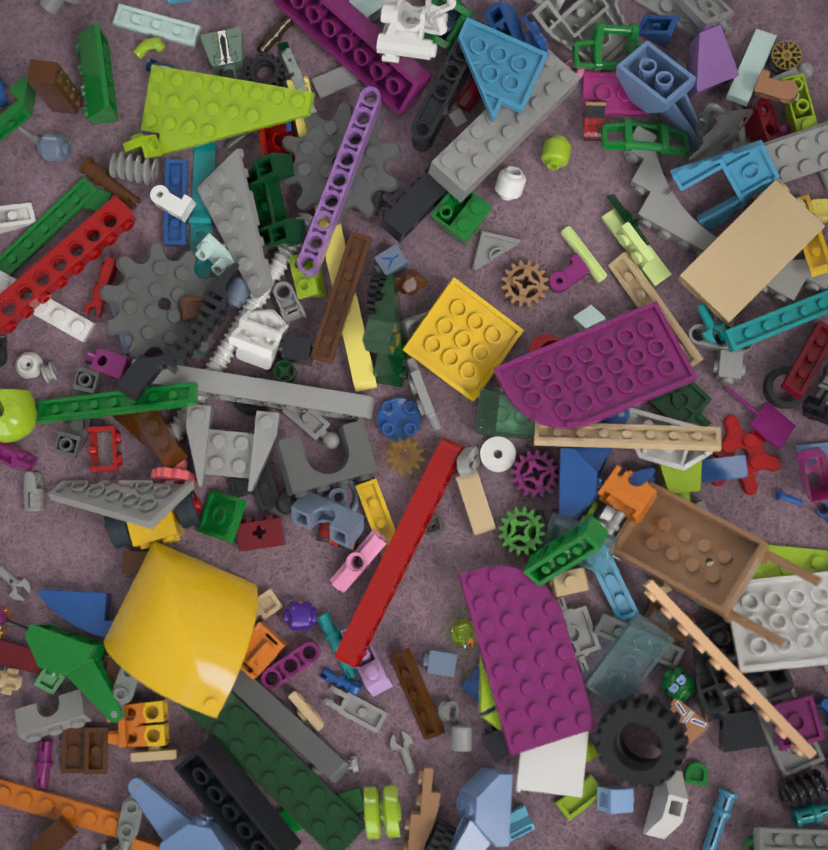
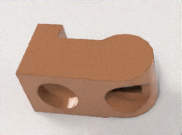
M761 70L754 90L755 96L786 104L795 101L798 94V87L795 82L791 80L782 82L770 78V71Z

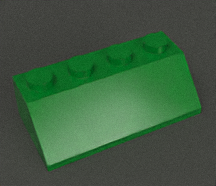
M94 23L78 35L79 43L76 44V51L78 57H81V64L78 65L80 76L84 80V85H81L83 98H86L87 104L84 106V114L86 119H89L93 125L118 122L119 119L109 40L99 23Z

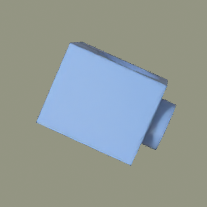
M622 785L597 786V810L609 814L633 812L634 789Z

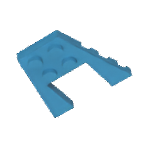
M762 140L670 170L681 191L720 169H723L736 195L697 216L701 226L708 232L712 233L711 230L719 223L721 225L725 223L732 212L737 208H743L750 197L755 193L756 195L760 194L780 177Z

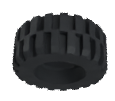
M642 693L638 697L632 694L628 695L625 699L621 698L610 707L598 724L599 728L595 734V739L598 742L595 747L597 753L601 752L599 757L601 764L607 765L608 769L606 771L610 775L614 773L618 777V782L622 784L624 781L629 782V787L637 788L638 785H641L642 789H650L652 784L655 787L663 785L665 780L669 781L675 772L678 771L687 754L686 747L689 739L685 735L687 731L685 723L679 722L681 715L678 711L673 713L670 710L671 704L668 702L662 704L659 702V697L653 696L649 699L647 694ZM637 722L652 728L660 738L662 744L661 754L651 759L641 758L633 754L623 741V727L628 723Z

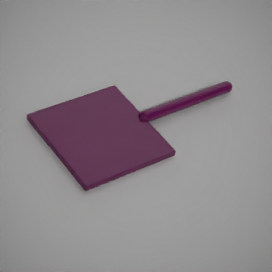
M725 386L724 389L756 415L749 426L780 450L796 425L768 402L758 412L731 388Z

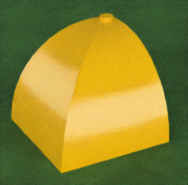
M153 541L103 641L104 646L112 659L121 668L147 687L186 707L217 718L236 680L251 639L258 605L257 586L253 582Z

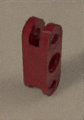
M761 98L754 103V106L745 108L753 110V114L745 124L751 143L759 140L765 143L782 137L774 108L769 100Z

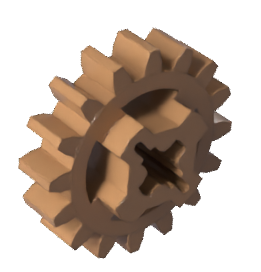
M520 260L517 267L512 263L510 266L512 271L506 269L504 274L507 277H502L501 282L506 284L501 287V291H507L504 298H511V305L517 302L520 309L523 304H526V307L529 309L532 302L537 306L539 304L538 298L544 300L545 294L543 292H547L549 289L548 286L544 285L549 281L548 278H543L546 271L541 270L539 272V264L537 263L533 267L530 260L527 262V265H524L522 260ZM523 271V274L513 277L517 272ZM531 273L537 277L538 281L534 280ZM523 280H527L528 286L526 289L522 288L521 283ZM511 288L516 289L518 296L513 293ZM537 292L534 296L526 298L527 294Z

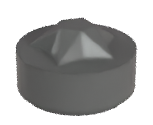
M433 514L425 534L431 538H436L443 534L445 523L439 515Z

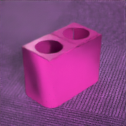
M819 447L796 452L804 493L812 503L827 500L828 455ZM817 457L816 462L812 466H805L807 460ZM810 472L818 473L821 479L817 486L823 487L810 490L807 474Z

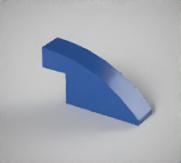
M64 590L38 591L41 599L63 619L82 630L106 637L114 621L109 620L111 593Z

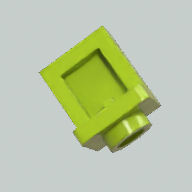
M143 133L130 136V141L123 143L125 152L143 150L145 158L162 156L156 134L143 136Z

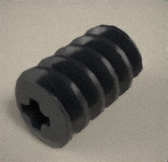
M816 768L812 770V774L806 771L803 777L797 774L795 775V780L792 777H788L786 783L783 780H779L777 784L778 795L785 810H788V802L795 808L797 807V799L804 805L805 797L814 802V794L820 799H823L822 791H825L828 795V782Z

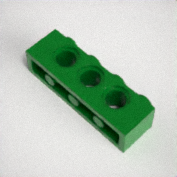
M591 516L532 553L523 573L540 587L601 550L609 531Z

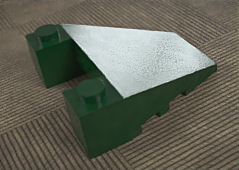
M270 153L256 159L252 163L253 167L248 171L249 177H247L249 190L253 192L260 223L257 227L260 237H263L264 240L263 246L294 247L304 243L307 236L305 220L287 219L280 187L281 181L295 176L291 154Z
M389 274L381 291V294H383L382 301H376L375 308H377V312L375 315H370L362 341L366 351L379 353L373 371L376 383L402 388L404 380L408 379L409 367H407L406 353L403 351L404 338L401 325L400 297L394 274Z

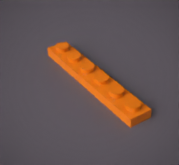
M0 778V804L54 820L63 815L71 825L119 838L117 829L121 812Z

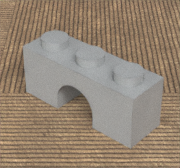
M80 689L58 696L59 708L50 717H46L44 708L37 703L16 709L15 717L18 736L26 742H36L43 736L58 735L68 728L83 727L85 723L92 721L88 698Z

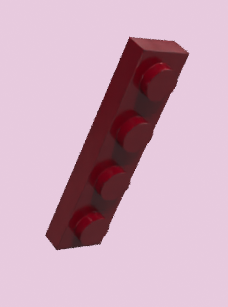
M820 320L815 324L780 386L798 400L804 396L828 353V325Z

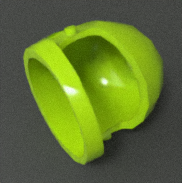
M0 389V409L2 411V416L0 417V442L19 441L27 437L36 428L38 413L35 399L28 390Z

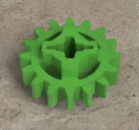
M516 507L515 513L507 512L508 519H501L505 524L498 527L499 530L503 531L499 538L505 539L502 546H510V553H514L517 550V555L522 556L524 552L526 555H531V549L537 551L539 550L538 544H545L542 536L545 537L548 534L543 532V529L548 526L541 523L544 517L541 515L536 516V510L532 509L529 513L528 507H523L522 511ZM520 517H529L530 520L523 522ZM522 527L526 528V529L524 530V533H525L524 536H523V535H520V534L522 533V530H521ZM523 541L526 543V546H518L516 543Z

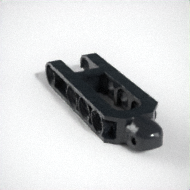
M458 37L412 123V146L419 152L430 150L454 105L455 99L471 72L459 45ZM428 141V143L425 146H420L417 144V142L423 143Z

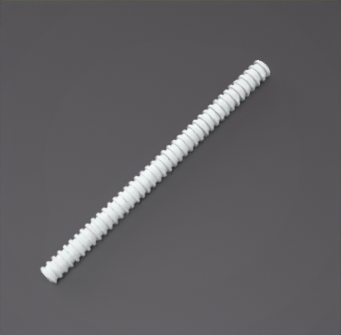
M299 212L300 216L295 219L305 220L308 234L314 217L308 213ZM302 244L294 247L277 248L278 252L274 253L275 257L270 259L271 263L269 264L274 286L277 282L281 281L280 277L284 276V270L288 269L289 257L298 253V247H302ZM274 286L260 298H254L250 292L249 299L247 298L246 304L242 305L243 309L238 311L239 315L235 316L236 320L231 323L232 327L227 329L229 332L224 334V340H220L221 345H217L216 348L218 350L214 351V356L209 358L210 363H206L207 367L205 370L222 372L224 369H227V363L230 364V358H234L235 355L233 353L237 350L236 346L228 344L230 335L238 328L240 318L248 310L252 312L263 310L262 306L267 304L266 299H270L269 295L270 293L273 294ZM198 396L197 405H205V399H208V397ZM181 407L180 411L177 410L178 415L173 417V423H169L179 441L184 439L182 437L184 434H187L186 420L188 407Z

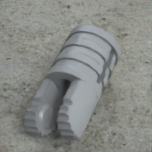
M28 471L24 475L23 512H43V475L41 472Z

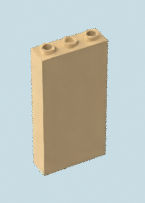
M776 180L677 279L725 325L825 227L820 216L815 213L812 214L806 209V204L801 199L793 197L789 193V188L781 182L778 183Z

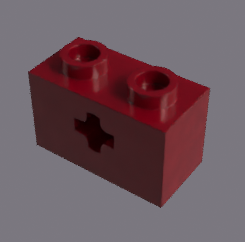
M275 514L263 516V521L255 522L254 518L242 519L237 530L239 552L286 545L282 518H277ZM260 526L261 529L266 530V534L262 535V539H260V536L255 535V532L259 531Z

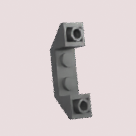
M78 367L72 386L73 389L77 390L75 396L100 393L101 373ZM93 418L67 421L65 432L59 431L53 453L76 459L87 441L89 434L87 427H91Z

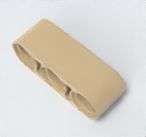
M477 469L473 475L460 476L459 473L454 474L474 536L496 529Z

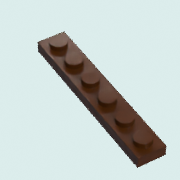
M353 231L350 232L310 356L311 359L333 364L373 240L370 236Z

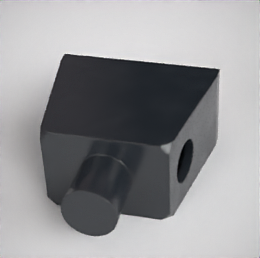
M741 696L729 697L730 711H728L726 716L719 718L720 750L725 753L767 746V741L755 709L743 708Z

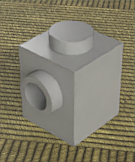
M728 350L717 352L716 360L712 361L711 372L715 373L714 379H719L721 384H734V381L740 380L741 376L745 374L743 352L734 351L730 353Z

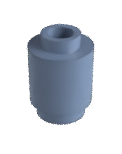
M242 275L239 278L236 277L227 290L229 305L240 309L246 303V299L250 294V290Z

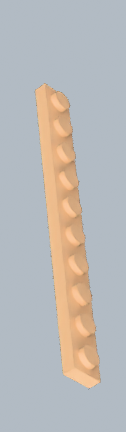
M648 579L642 585L646 589L644 594L653 603L657 601L662 606L660 611L669 620L673 617L678 623L676 628L685 637L689 634L695 640L692 643L693 646L700 653L705 651L711 657L708 661L718 671L722 669L727 674L725 679L734 688L738 686L743 691L741 696L750 705L755 703L760 709L757 713L766 722L771 720L776 725L774 728L775 732L782 739L787 737L793 743L790 747L800 757L804 755L811 759L817 753L653 580Z

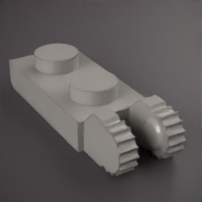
M331 684L329 690L336 695H340L344 700L340 705L333 699L325 697L323 703L337 710V713L378 734L388 712L359 696L347 693Z

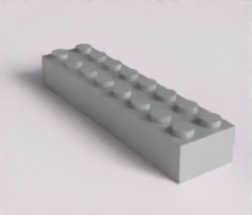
M549 49L547 50L549 55L522 114L501 105L495 120L492 121L486 109L431 162L428 173L460 203L576 89L581 78Z

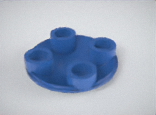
M395 397L381 405L377 414V424L385 437L394 441H404L417 433L421 424V414L415 402L407 398Z

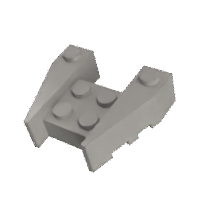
M197 405L188 407L186 430L198 485L205 487L207 475L249 479L248 491H254L274 444L278 439L280 413L256 411L253 434L212 429L214 412L212 406Z

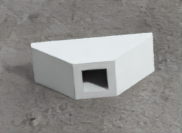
M676 771L669 781L665 780L663 785L655 787L643 834L665 839L683 822L688 796L681 771Z

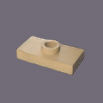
M295 690L288 696L298 708L296 712L303 721L308 719L317 731L324 727L325 721L298 690Z
M149 746V749L133 751L131 753V761L144 762L177 759L181 755L180 747L163 748V746Z

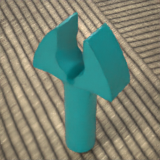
M704 303L699 304L697 310L706 326V331L701 334V337L708 343L715 345L716 341L712 336L714 331L718 333L720 340L723 341L722 332L726 330L725 323L721 325L715 324Z

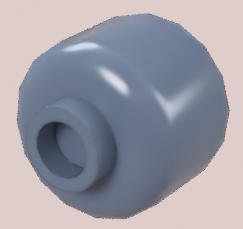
M45 133L38 140L37 150L45 161L64 162L72 153V144L64 134Z

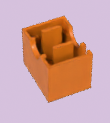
M617 465L599 490V500L615 511L617 509L625 514L624 517L638 525L657 499V492L649 486L648 481L638 487L632 486L630 479L633 476V472L631 470L629 472L625 471L622 475L620 472L622 468Z
M265 621L259 622L253 628L241 669L254 680L288 643ZM267 633L278 642L277 645L268 638Z

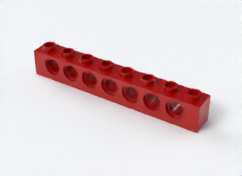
M116 195L0 294V333L3 336L12 333L20 321L32 316L35 308L40 304L48 302L57 289L64 288L72 276L80 274L85 269L87 263L91 260H96L101 255L102 250L107 246L115 244L118 237L124 231L128 232L134 227V222L136 221L134 213ZM109 221H116L114 226H106ZM93 235L100 236L98 240L90 241ZM75 250H83L82 254L78 256L73 255ZM59 264H66L63 270H56ZM43 278H49L47 284L40 285V281ZM32 293L31 298L23 300L24 294ZM15 307V311L12 314H6L8 308Z

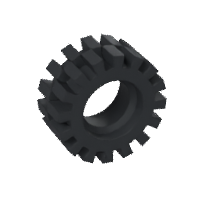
M262 52V56L257 53L255 54V59L253 57L249 59L250 63L247 62V69H245L247 81L280 87L284 85L283 81L286 78L285 69L278 56L274 57L273 53L267 55L266 52ZM262 67L273 69L274 75L270 80L262 81L258 78V71Z
M377 274L371 276L366 299L367 314H376L377 308H375L376 301H382L383 294H381V291L388 276Z
M439 819L424 850H448L457 827Z

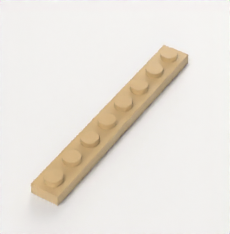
M535 422L534 446L721 451V427L595 423L578 429H556Z

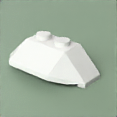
M634 408L629 409L630 417L626 424L697 426ZM635 449L639 459L682 471L713 453V451Z

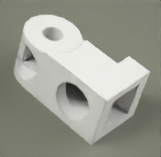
M162 185L155 186L150 192V197L157 207L183 222H186L196 205L189 196L184 195L180 199L171 194Z

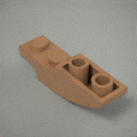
M424 765V771L419 770L418 785H422V794H417L416 808H420V811L411 810V817L406 816L405 830L409 831V840H404L403 850H421L431 833L436 819L441 792L439 789H432L433 766Z

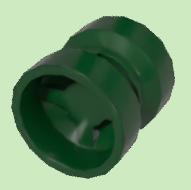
M288 360L277 362L273 368L274 376L279 382L292 383L297 377L295 366Z

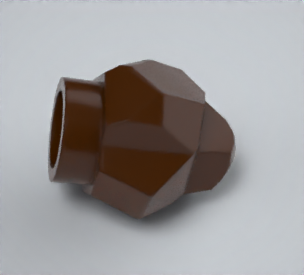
M413 269L395 275L397 289L401 294L414 295L420 288L426 287L428 283L426 277Z

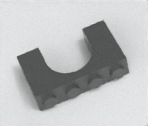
M360 420L344 424L337 428L344 459L341 468L333 474L320 473L310 466L305 456L300 435L277 441L274 447L288 496L295 495L296 498H301L309 495L308 491L316 489L317 493L330 490V485L338 484V487H343L351 484L353 479L358 478L359 482L371 479V475L378 470L364 421Z

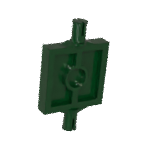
M695 382L648 401L664 417L686 423L697 421L703 427L711 425V422L702 413L712 398Z

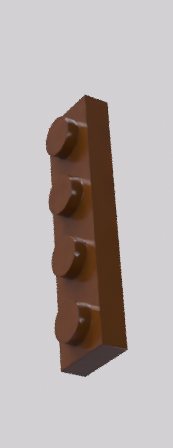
M410 647L389 655L424 740L445 733Z

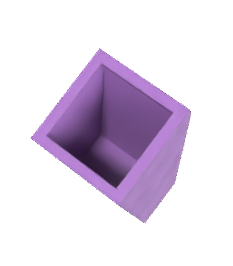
M711 24L701 28L700 32L694 35L695 38L689 43L688 72L696 77L695 86L687 92L689 99L726 85L739 76L721 25L713 27Z

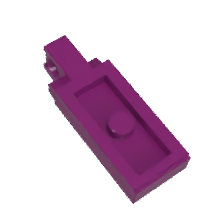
M0 442L1 463L13 469L19 467L26 471H31L36 466L38 458L30 453H26V451L21 450V448L14 444Z

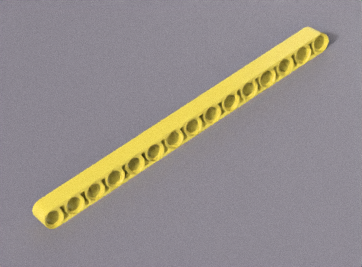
M304 76L306 84L303 87H308L309 92H311L308 76ZM287 80L288 88L296 89L293 80ZM304 118L295 120L299 138L306 135L308 129ZM327 219L319 223L321 228L329 226ZM341 223L336 226L325 255L332 288L346 248ZM355 292L343 330V338L355 391L360 392L377 388V383L373 374L374 369L370 352L365 350L362 341L365 329Z

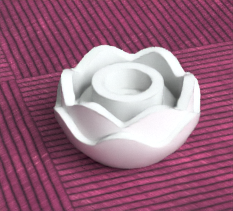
M24 352L16 359L15 369L25 379L35 378L40 375V365L43 364V360L35 352Z

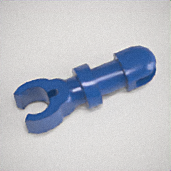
M328 668L321 670L320 677L323 680L331 681L339 688L342 686L349 693L356 696L361 692L362 682L355 679L345 678L346 675H338Z

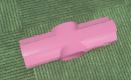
M372 530L330 579L332 585L337 590L345 593L364 570L370 567L372 561L388 544L386 538L376 530ZM356 556H359V557L362 558V560H363V565H362V567H359V566L356 564V562H355Z

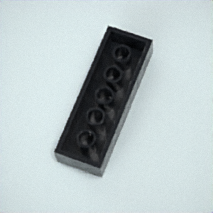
M214 734L174 768L239 850H295L302 843Z

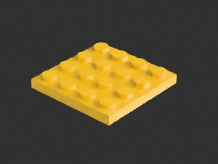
M454 277L406 342L403 351L468 400L474 402L494 374V367L501 364L524 330Z

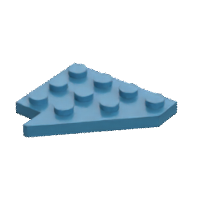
M467 17L458 36V42L492 121L495 120L501 105L522 114L549 53Z

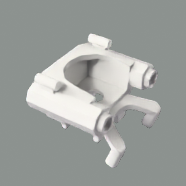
M386 0V4H383L381 11V22L385 23V26L377 39V53H383L382 61L399 63L400 56L430 60L431 57L435 58L437 44L433 43V40L424 39V34L443 35L446 33L448 13L445 12L456 6V0H447V3L441 6L433 5L432 0H426V4L422 7L412 6L406 0Z

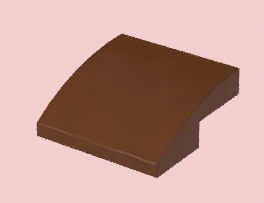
M83 726L63 730L61 773L107 774L109 727Z

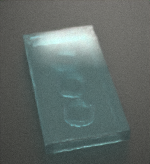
M636 612L584 681V686L612 705L621 698L625 699L628 695L635 693L675 640L674 636Z

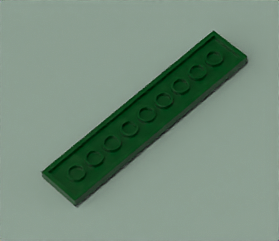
M232 689L217 718L178 703L210 736L214 734L237 763L325 850H345L366 828L365 821Z

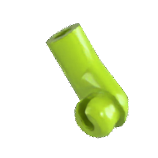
M159 37L144 39L133 51V54L141 60L151 49H154L157 53L162 52L165 44Z

